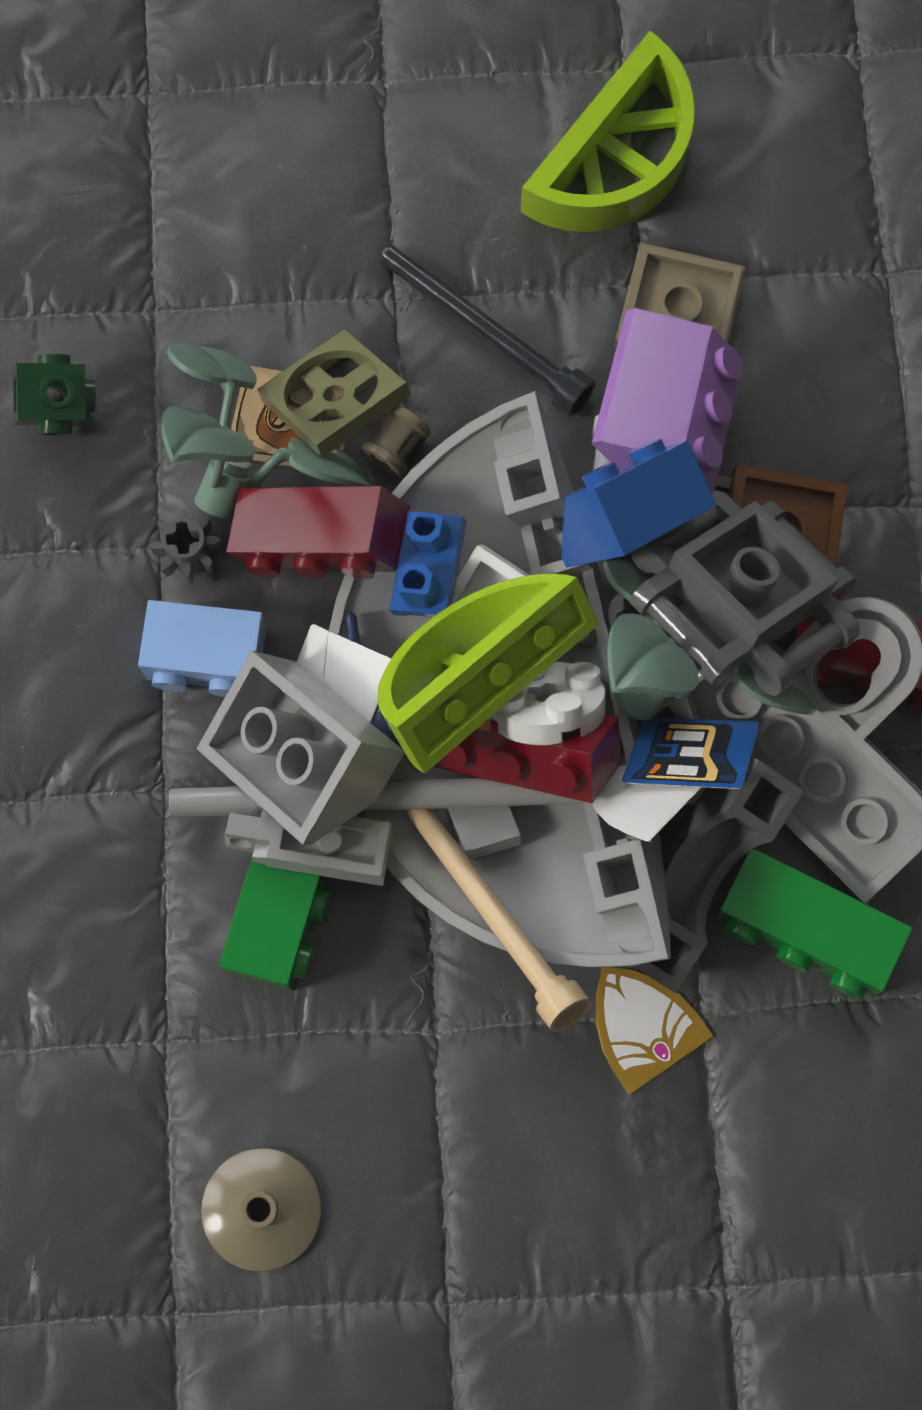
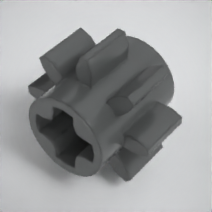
M180 509L179 518L169 523L162 520L157 522L162 532V541L150 543V549L154 556L166 557L160 566L165 577H169L175 571L184 574L188 584H192L194 574L204 569L211 573L215 572V567L210 559L211 552L222 550L223 545L220 537H206L212 529L208 516H204L196 522L188 518L185 509ZM192 539L194 543L190 544L189 553L180 554L179 550L183 549L184 541Z

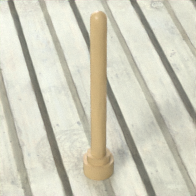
M409 809L408 817L537 990L535 993V999L538 1002L536 1011L552 1032H561L580 1021L589 1011L591 1000L575 980L568 981L564 975L556 976L432 809Z

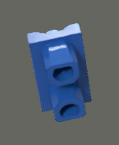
M416 511L407 512L389 607L393 615H417L432 618L452 605L456 579L459 576L458 568L467 524L463 516Z

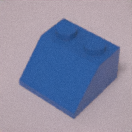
M662 438L652 440L628 452L632 460L631 463L618 469L616 463L611 462L582 476L586 486L565 496L561 557L566 568L625 556L717 506L688 440L666 447Z

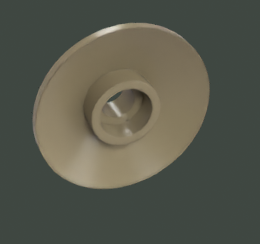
M268 1148L243 1151L226 1160L210 1178L202 1199L201 1214L203 1228L212 1247L229 1263L250 1271H270L281 1268L303 1254L317 1233L321 1219V1198L317 1184L309 1170L300 1161L285 1152ZM258 1197L266 1199L271 1209L268 1218L262 1222L253 1220L248 1212L249 1204Z

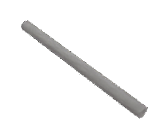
M483 778L388 781L377 801L363 811L581 804V801ZM238 786L171 788L169 791V812L171 818L229 816L230 812L243 815H261L263 809Z

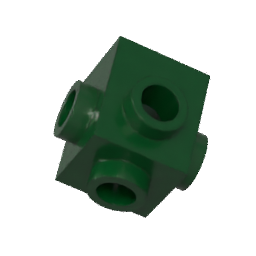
M65 354L37 355V363L15 364L12 370L14 425L38 426L39 435H72V426H81L86 421V412H95L94 379H85V364H71V356ZM47 389L57 390L62 396V402L51 400L47 394Z

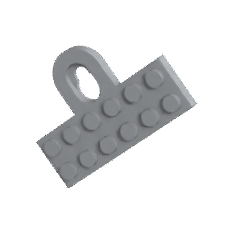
M857 597L840 602L855 617L859 624L860 633L854 641L859 639L871 640L878 646L881 653L880 664L872 673L870 689L864 698L857 703L847 705L834 703L824 696L818 687L816 677L818 664L824 655L802 670L816 701L817 711L812 715L780 710L757 701L738 686L734 678V671L717 686H712L705 679L698 683L692 692L700 719L756 721L760 723L751 757L760 760L804 791L784 823L864 904L922 850V791L867 738L917 686L922 676V634L915 621L902 608L892 602L875 597ZM815 621L786 652L821 628L820 624ZM676 641L677 646H679V647L682 648L684 651H686V650ZM690 655L697 671L700 670L702 666ZM669 707L679 718L686 719L683 712L678 708Z

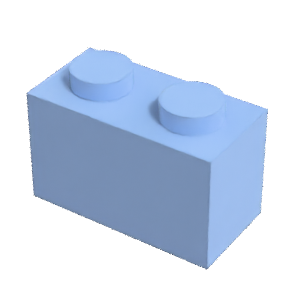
M148 600L138 667L146 680L152 681V686L155 688L181 692L186 690V685L209 687V693L226 697L251 650L260 653L264 652L267 626L262 612Z

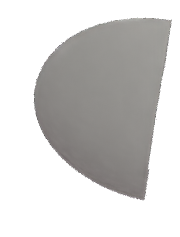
M533 391L494 408L459 429L419 462L401 481L392 494L411 506L410 511L463 516L467 524L458 568L459 574L476 546L483 544L529 575L564 574L577 577L600 624L557 661L571 664L589 662L599 667L601 682L605 688L606 714L619 716L620 766H625L629 761L640 725L638 719L631 717L620 708L611 690L607 660L608 637L611 629L608 617L610 605L597 561L566 568L561 557L565 496L573 493L574 490L538 394ZM375 572V576L372 579H360L345 575L336 598L329 631L347 639L346 616L349 613H354L358 620L361 645L392 659L402 644L431 618L417 615L399 616L391 613L389 607L396 572ZM325 655V663H324V674H325L326 655ZM404 753L388 781L478 777L432 767L424 774L410 762ZM581 801V804L510 806L521 834V845L470 860L546 962L584 967L633 966L670 959L667 893L659 832L649 842L628 835L609 825L595 811L592 803ZM447 808L432 809L458 844L447 814ZM408 810L361 811L355 815V817L391 822L393 824L386 867L418 901L454 927L479 941L507 951L408 817Z

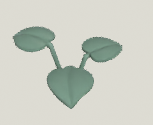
M179 342L169 344L167 355L176 367L200 380L220 383L224 391L219 422L206 413L181 406L168 407L161 421L162 437L171 463L196 458L211 459L194 499L195 504L201 510L218 518L233 519L239 488H260L263 480L280 463L286 461L298 471L321 480L350 487L374 486L364 469L341 449L336 448L321 458L300 437L291 438L288 448H279L253 476L249 470L251 467L250 461L255 454L254 446L245 436L231 430L229 425L236 392L235 386L253 389L257 382L255 372L237 356L220 349Z
M631 553L602 561L610 584L628 601H630L633 593L645 581L655 575L653 572L646 573L640 570L634 563ZM674 593L668 596L667 599L680 610L683 601ZM628 613L620 615L612 624L609 632L607 645L609 678L612 693H614L615 700L620 708L631 717L646 721L655 715L669 697L680 699L683 696L689 695L697 687V684L705 680V678L700 674V670L697 671L690 655L677 646L673 638L666 637L662 630L663 627L655 619L653 622L642 615ZM774 643L769 645L779 656L786 652ZM745 663L735 668L734 678L736 683L743 691L757 701L780 710L798 714L812 715L817 711L815 697L802 670L793 676V682L788 688L776 696H771L760 689L754 679L753 671Z

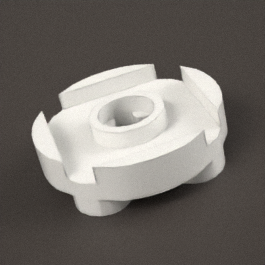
M556 661L488 720L491 722L494 719L498 722V732L501 735L524 744L553 745L563 743L562 733L580 728L581 737L597 729L605 717V688L601 682L600 669L595 664L589 662L571 664Z

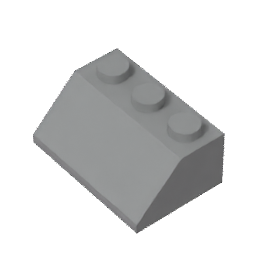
M252 650L196 748L303 845H312L375 803L405 753L402 748L300 664L292 660Z

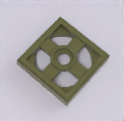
M345 329L257 389L262 402L321 458L411 396L407 382ZM343 358H351L359 365V367L343 378H332L325 372ZM377 381V387L372 397L366 404L362 405L358 401V393ZM302 386H307L313 392V398L294 412H291L287 406L288 396ZM341 389L344 391L342 398L337 401L330 402L325 400L326 394L332 390ZM323 417H341V419L318 422Z

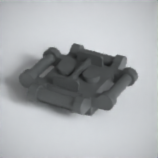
M715 491L711 494L717 505L716 507L631 552V557L640 570L646 573L653 572L655 575L645 581L630 598V604L642 616L650 614L702 666L700 674L712 686H717L723 682L735 668L745 663L753 671L754 679L760 689L768 695L776 696L792 684L793 676L832 648H844L859 636L860 629L857 620L839 602L854 586L856 578L844 566L837 569L785 519L786 511L774 500L763 506L754 501L741 509L728 495L721 491ZM674 593L683 601L680 610L667 599L668 596ZM810 616L821 626V628L781 656L769 646Z

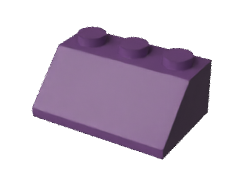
M638 308L627 310L592 445L610 462H615L619 469L632 462L628 452L652 440L662 438L665 447L688 440L710 492L713 493L722 463L726 436L732 418V409L739 378L742 373L743 359L739 356L736 349L730 346L712 326Z

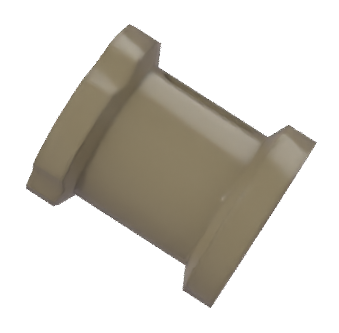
M397 405L386 413L388 419L372 442H364L360 448L361 455L371 465L394 478H400L404 473L403 463L418 441H426L431 433L430 428L422 419L410 410Z

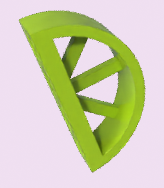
M651 31L648 32L523 185L521 213L539 223L561 230L574 232L603 231L614 229L639 219L660 204L670 193L683 170L687 158L694 124L695 106L691 84L684 67L674 52ZM652 83H655L670 107L628 113ZM675 127L676 139L671 150L658 166L612 136L615 134ZM597 150L632 172L641 180L626 188L604 193ZM583 170L587 195L564 192L580 171Z
M535 574L517 577L488 586L460 599L436 614L416 630L397 650L382 674L378 687V705L408 759L418 770L425 774L600 624L577 577L564 574Z

